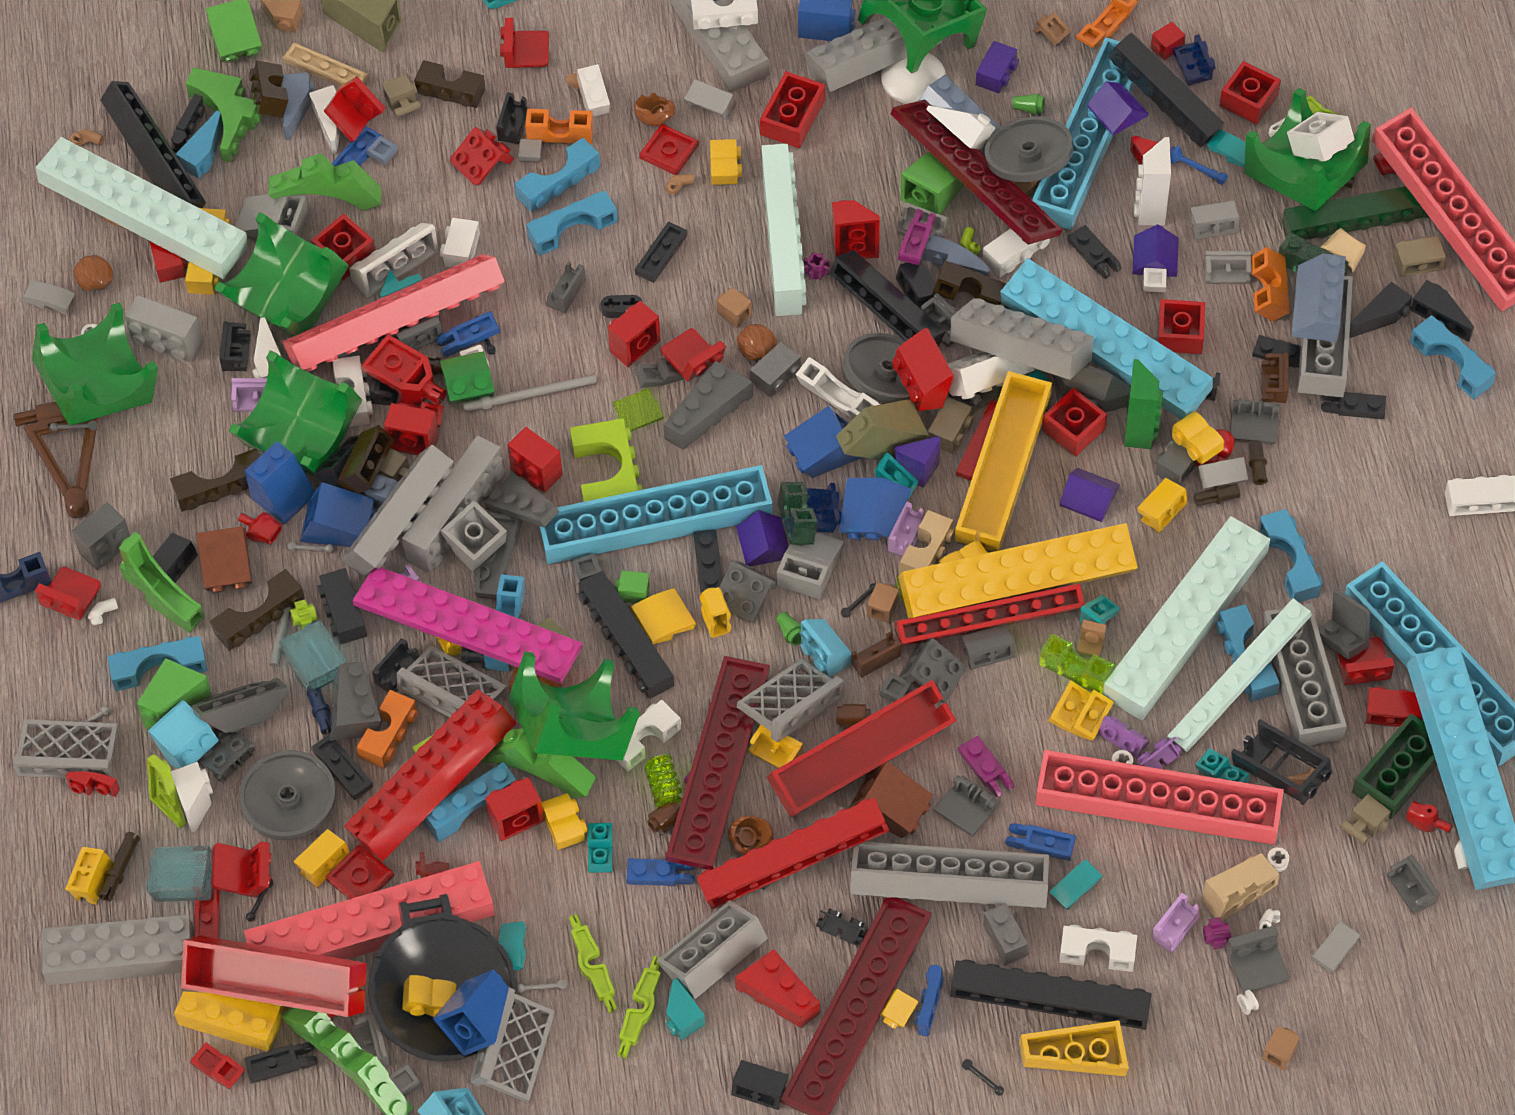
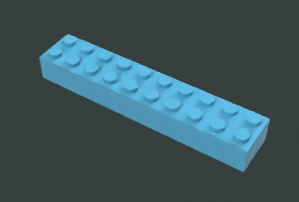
M1107 37L1103 41L1065 126L1070 131L1073 141L1071 159L1060 171L1041 179L1032 199L1060 227L1072 230L1113 138L1112 134L1087 107V104L1106 81L1123 84L1131 94L1136 86L1108 58L1111 51L1120 41Z
M1028 258L1000 291L1001 302L1015 312H1023L1025 315L1042 318L1044 321L1060 324L1065 328L1082 331L1087 335L1094 336L1091 361L1124 381L1130 387L1134 359H1138L1160 381L1159 390L1163 391L1161 407L1179 419H1183L1195 411L1213 388V377Z
M759 465L557 507L559 513L545 527H538L548 565L581 558L593 553L596 555L692 535L693 532L715 530L739 525L758 510L773 515V505L763 467Z
M1382 561L1347 584L1345 595H1348L1370 611V628L1406 667V663L1415 654L1460 646L1497 766L1499 767L1515 756V702L1392 570Z
M1460 646L1415 654L1406 665L1475 889L1481 890L1515 883V822Z

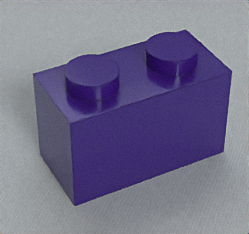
M993 41L976 71V85L999 94L1003 86L1006 87L1008 85L1011 71L1017 69L1019 64L1017 49Z

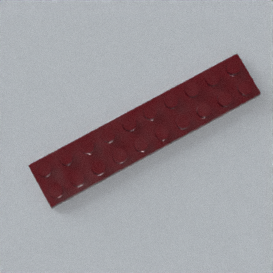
M925 99L892 108L890 115L1027 245L1060 236L1062 228L1012 181L994 174L987 165L986 157L978 149L969 148L926 110L931 105Z
M724 656L667 849L666 861L701 869L712 870L714 868L755 724L753 718L737 708V702L767 682L770 665ZM749 703L748 706L759 708L760 703Z
M885 897L781 1097L782 1104L807 1115L831 1114L880 1018L883 1008L892 995L932 917L931 912L896 897Z

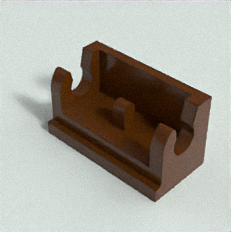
M1289 353L1266 354V360H1263L1261 364L1262 402L1273 403L1275 401V403H1286L1288 396Z
M890 631L886 634V638L858 654L856 651L852 652L851 664L862 678L901 657L902 644L898 639L894 641L893 633Z

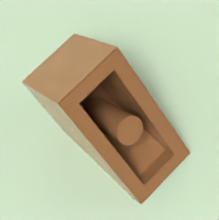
M260 0L262 10L276 29L297 31L303 15L301 0Z

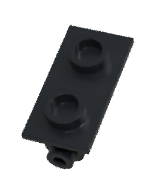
M831 908L828 909V912L820 911L825 914L824 918H819L816 924L820 931L836 937L840 928L843 930L840 939L855 946L857 944L861 945L865 936L861 935L862 932H868V929L863 928L864 922L852 917L850 922L841 918L842 913Z

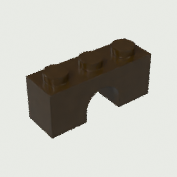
M256 60L255 67L250 69L249 81H252L253 104L256 105L258 114L279 118L284 117L288 95L286 88L281 87L284 75L282 65Z
M425 60L422 61L414 79L417 93L422 96H430L442 101L458 103L465 107L477 108L485 91L484 75L463 70L459 79L446 81L444 66Z
M944 260L932 293H938L942 297L954 300L958 292L964 291L973 295L975 299H982L987 303L1001 305L1000 291L1007 283Z

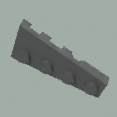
M514 472L483 502L488 510L541 527H545L559 513L555 504Z
M488 513L507 530L506 542L475 570V594L480 598L497 599L501 574H507L522 520L507 515Z

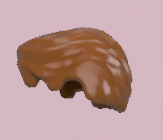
M651 93L648 97L641 95L634 102V111L637 118L646 125L658 126L675 114V104L673 101L657 96L656 93Z
M98 255L83 257L73 269L76 283L86 291L94 289L103 290L113 279V271L110 264Z
M762 324L746 326L737 337V344L741 354L753 361L759 358L762 359L777 345L773 332Z
M755 816L738 818L731 824L728 833L733 849L742 855H746L751 849L762 848L768 845L774 837L773 827L769 822Z

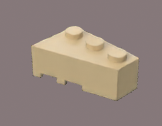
M1262 853L1251 856L1244 862L1206 880L1202 903L1215 918L1220 917V920L1223 922L1277 886L1280 874Z

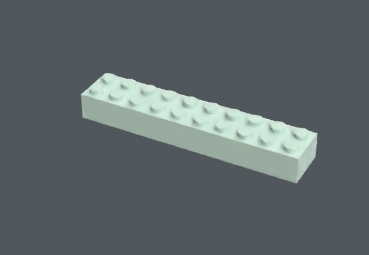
M63 137L59 138L36 166L38 183L222 279L225 278L248 248L246 232Z
M1230 516L1106 680L1103 687V695L1114 701V705L1143 721L1217 622L1219 612L1226 610L1267 555L1270 538Z

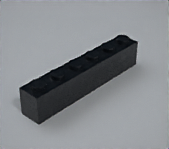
M1132 32L1120 41L1109 54L1108 58L1112 63L1122 70L1129 80L1134 82L1200 148L1223 126L1224 122Z
M852 250L835 258L829 274L906 342L922 329L928 328L939 348L946 331L861 255Z
M603 570L579 582V593H577L581 604L588 606L594 623L598 622L602 627L600 628L606 640L610 639L612 642V648L616 656L623 658L625 669L630 676L634 675L637 679L636 684L640 692H645L649 699L674 687L672 672Z

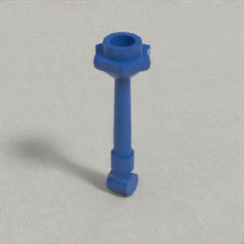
M1177 145L1176 148L1173 146L1170 148L1171 164L1182 161L1207 174L1208 177L1216 179V182L1221 185L1228 178L1224 172L1219 174L1214 169H1209L1182 156L1180 146Z

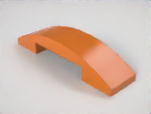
M1111 0V4L1092 24L1088 23L1076 35V39L1092 48L1099 47L1103 44L1105 37L1110 38L1125 22L1139 0Z

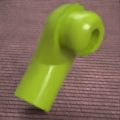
M965 227L960 246L977 255L981 250L980 244L976 245V242L972 241L975 230L971 227Z

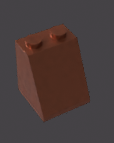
M243 526L196 533L206 590H211V593L224 592L225 587L234 586V590L248 588L247 584L253 583L246 530Z
M887 761L868 774L847 809L856 806L864 799L875 797L890 830L888 832L902 838L909 833L912 835L920 825L918 822L920 816L925 815L931 807L929 801L933 794Z

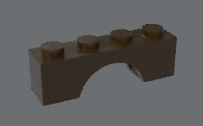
M257 448L235 455L233 467L222 477L204 479L190 471L170 478L181 512L193 510L200 505L216 502L220 498L236 495L248 489L245 470L260 457Z
M287 569L267 581L268 596L265 602L257 609L248 612H238L228 608L210 620L213 633L229 651L241 646L253 634L260 633L272 621L280 619L284 614V609L288 607L295 608L294 602L305 599L301 585Z

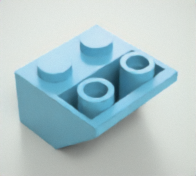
M805 619L801 622V649L807 656L810 655L813 658L814 665L818 670L824 672L828 677H832L851 665L852 653L825 619Z

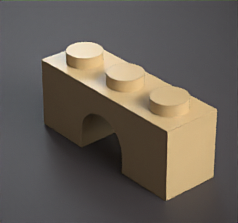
M929 510L927 511L918 528V540L926 543L928 546L917 548L909 545L900 561L899 575L903 571L935 565L937 560L943 558L946 551L945 545L947 542L951 543L955 534L953 519Z

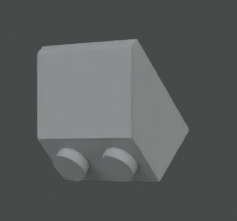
M475 501L470 503L441 530L442 535L455 555L472 571L476 570L506 542L507 530Z

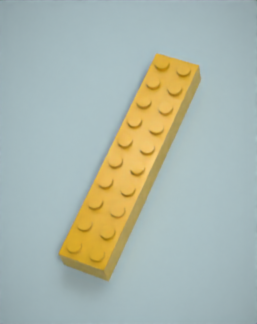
M1127 523L903 571L898 578L909 619L1133 572L1138 567Z

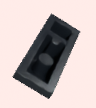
M1426 280L1413 298L1411 311L1425 319L1432 315L1435 319L1441 321L1451 333L1470 342L1474 330L1473 324L1447 290L1436 283Z
M1390 282L1350 322L1349 338L1394 324L1401 317L1405 318L1412 309L1411 302L1413 296L1393 282Z
M359 435L350 436L315 471L321 483L344 489L337 480Z

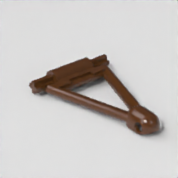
M56 402L35 405L34 410L15 413L16 427L26 425L23 429L64 496L68 515L72 518L85 516L90 508L86 490L97 429L92 431L89 428H85L76 486H70L41 435L69 430L58 429L57 431H52L50 429V424L54 422L58 425L68 424ZM99 418L92 419L93 421H96L98 425ZM88 420V421L81 422V423H78V424H86V423H89V422L92 421V420Z

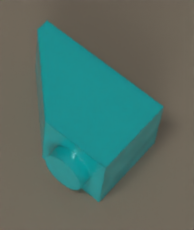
M677 978L672 981L666 1011L667 1022L665 1024L669 1032L673 1036L676 1034L682 1041L706 1025L705 1014Z

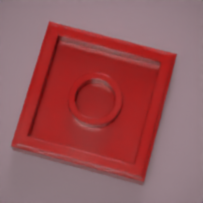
M661 124L639 153V158L673 175H678L698 148L699 141Z
M358 844L325 877L344 896L352 899L381 890L394 877V872Z

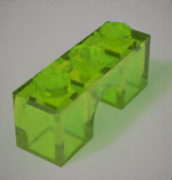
M1051 634L1040 652L1039 665L1091 691L1096 690L1103 695L1104 683L1114 671L1115 664L1093 654L1090 660L1084 659L1073 651V643Z

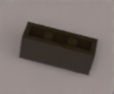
M380 425L361 432L337 482L345 490L357 494L371 489L394 438Z

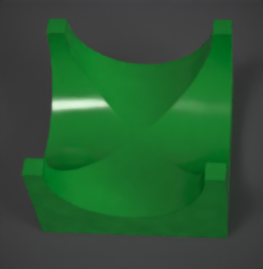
M863 0L857 20L864 25L869 23L875 14H881L889 18L903 37L907 50L906 69L912 74L918 71L923 59L930 50L950 35L963 33V44L968 49L975 47L987 8L979 0Z
M1298 88L1293 94L1292 104L1284 122L1270 139L1261 143L1258 133L1251 130L1246 134L1244 174L1316 211L1368 164L1371 124L1366 121L1361 122L1358 125L1357 132L1354 134L1355 140L1349 143L1345 149L1334 153L1329 160L1319 161V159H1305L1304 157L1294 156L1287 132L1313 115L1307 102L1306 91Z
M259 212L255 218L258 224V238L249 261L235 278L225 283L218 282L214 289L232 304L258 318L265 317L267 323L292 336H296L314 327L349 265L333 250L327 247L322 249L300 238L274 222L265 214Z
M120 302L111 305L108 315L99 325L76 337L55 338L49 335V329L45 323L36 325L32 361L69 426L152 403L158 367L153 361L146 363L145 367L142 368L135 359L126 337L123 321L124 309Z
M270 350L266 356L268 376L263 393L252 413L242 423H232L229 432L243 445L251 449L257 448L258 452L262 454L278 441L294 454L305 473L318 478L315 471L339 448L363 399L350 385L343 382L339 385L321 379L295 366L278 353Z
M524 651L508 700L534 753L623 761L640 711L637 707H628L624 715L615 719L610 701L611 678L615 666L613 661L603 659L597 671L582 683L570 687H553L537 678L535 673L536 657L533 652Z

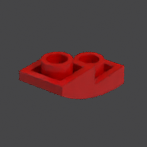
M75 771L68 772L65 776L69 788L77 794L84 793L90 796L95 789L102 795L106 796L109 794L116 797L120 791L117 779L104 774Z

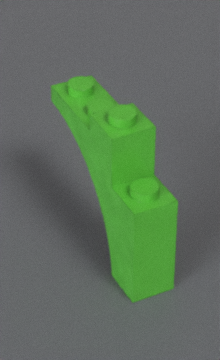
M193 67L186 82L188 96L191 98L194 94L203 96L204 104L214 112L219 111L221 113L224 131L220 152L222 161L231 163L233 156L237 155L241 138L245 137L247 129L254 131L256 124L260 123L262 119V114L257 113V107L253 104V99L244 98L246 89L243 87L242 78Z
M319 153L302 159V166L269 177V196L272 199L289 195L315 194L341 199L353 204L362 211L381 205V186L354 160L334 166Z
M134 532L130 537L125 538L119 547L123 559L120 566L123 579L144 592L149 606L190 633L205 617L202 606L170 579L148 551L142 536Z
M513 729L507 732L503 739L481 760L483 763L501 764L504 762L507 766L531 773L559 788L564 793H568L571 798L586 797L596 779V776L573 756L534 753L523 729Z

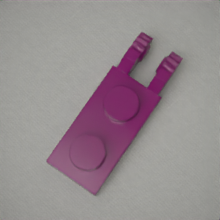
M917 209L899 250L898 260L916 265L920 264L932 233L936 218L935 213H930L927 223H922L920 220L923 216V210Z
M979 736L958 747L961 756L983 785L987 786L996 798L1002 795L1000 787L995 782L997 779H1000L1008 790L1014 788L1011 778L1005 773L1003 767Z

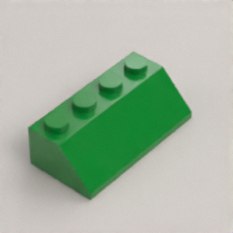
M1134 359L1124 447L1152 449V441H1157L1163 391L1159 390L1160 381L1138 359Z

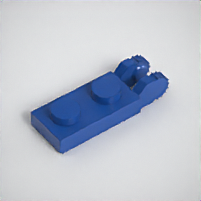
M489 311L451 328L450 331L438 336L436 343L438 346L445 345L441 348V353L443 356L448 357L456 354L458 350L467 348L501 331L492 312Z
M1016 823L1009 825L1008 830L1012 834L1026 835V838L1008 836L1005 840L1007 846L1016 849L1023 848L1026 851L1071 861L1076 841L1075 835L1033 825L1026 826Z
M628 858L626 881L627 884L675 886V884H693L695 881L693 875L685 873L676 875V871H691L695 867L669 862L666 859Z
M937 964L931 965L926 974L928 987L923 989L921 994V1003L923 1005L921 1011L917 1010L914 1024L917 1025L919 1035L929 1036L944 982L942 968Z

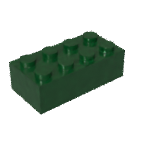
M1410 714L1354 781L1352 793L1360 799L1369 794L1391 811L1390 820L1437 766L1425 723L1413 714Z

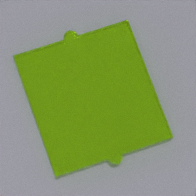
M649 388L612 402L618 414V419H624L625 427L629 426L630 432L664 419L658 407V401L654 399Z

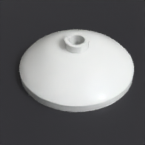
M928 53L918 71L912 74L906 69L907 58L883 68L881 82L884 90L890 97L908 104L918 101L927 87L946 75L942 63L935 56Z

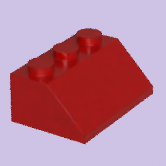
M855 200L832 202V243L835 258L852 250H855L864 259L879 258V215Z
M924 328L900 345L892 360L894 370L900 376L902 385L906 387L910 399L914 402L918 411L943 408L954 378L929 329Z

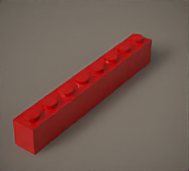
M1080 584L899 620L894 626L897 639L901 642V647L918 644L930 638L938 640L982 631L1004 624L1011 625L1079 611L1085 604Z
M875 797L864 799L852 808L841 809L834 816L827 819H819L807 828L796 829L791 835L782 839H774L762 848L751 849L744 856L731 858L712 870L706 869L701 875L697 876L707 903L713 910L726 904L729 900L733 901L890 830Z

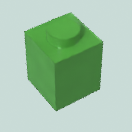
M621 570L620 579L615 581V589L625 603L636 604L648 598L650 588L649 573Z

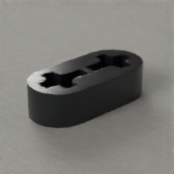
M637 295L606 296L600 303L601 313L607 318H619L631 304H636L642 301V299ZM609 305H613V309H608Z

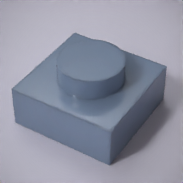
M379 136L367 149V155L385 165L396 154L398 148L397 145Z

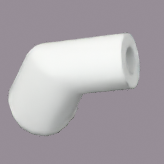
M115 598L97 603L89 612L88 619L91 620L93 626L103 623L102 614L118 609Z
M1459 840L1454 848L1458 870L1468 869L1469 866L1461 840Z

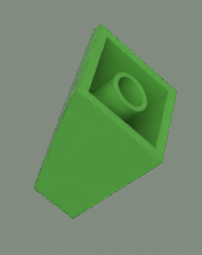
M234 0L206 8L208 25L221 62L231 63L237 61L238 57L244 55L253 57L258 55L259 51H262V44L248 0Z
M928 151L902 172L901 200L941 215L964 184Z
M165 658L137 702L144 727L149 730L181 700H184L191 707L204 698L212 696V692L206 675Z

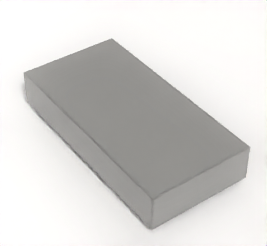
M1340 921L1313 955L1312 961L1333 974L1359 940L1360 934Z

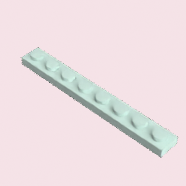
M1292 599L1169 733L1168 738L1176 737L1177 739L1173 743L1179 745L1187 753L1312 616L1311 611L1295 599Z

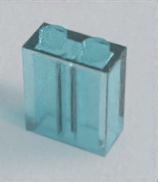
M321 620L310 623L302 630L289 634L279 641L283 656L306 692L311 688L315 692V687L322 688L332 683L339 665L347 663Z
M209 845L154 848L153 857L150 859V879L146 883L147 892L156 902L211 900L213 850Z

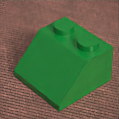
M484 351L440 361L450 405L479 399L482 396L494 395V387Z

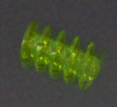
M670 754L654 756L644 765L649 788L652 790L651 794L654 798V804L658 808L667 802L676 801L678 804L682 802V798L679 797L682 793V788L678 787L680 782L678 779H675L677 772L673 770L675 767L674 763L671 762L672 756Z

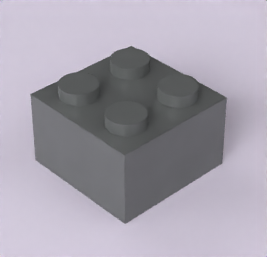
M108 502L72 529L79 554L96 570L110 563L112 558L120 553L119 547L123 540L130 537L125 518Z

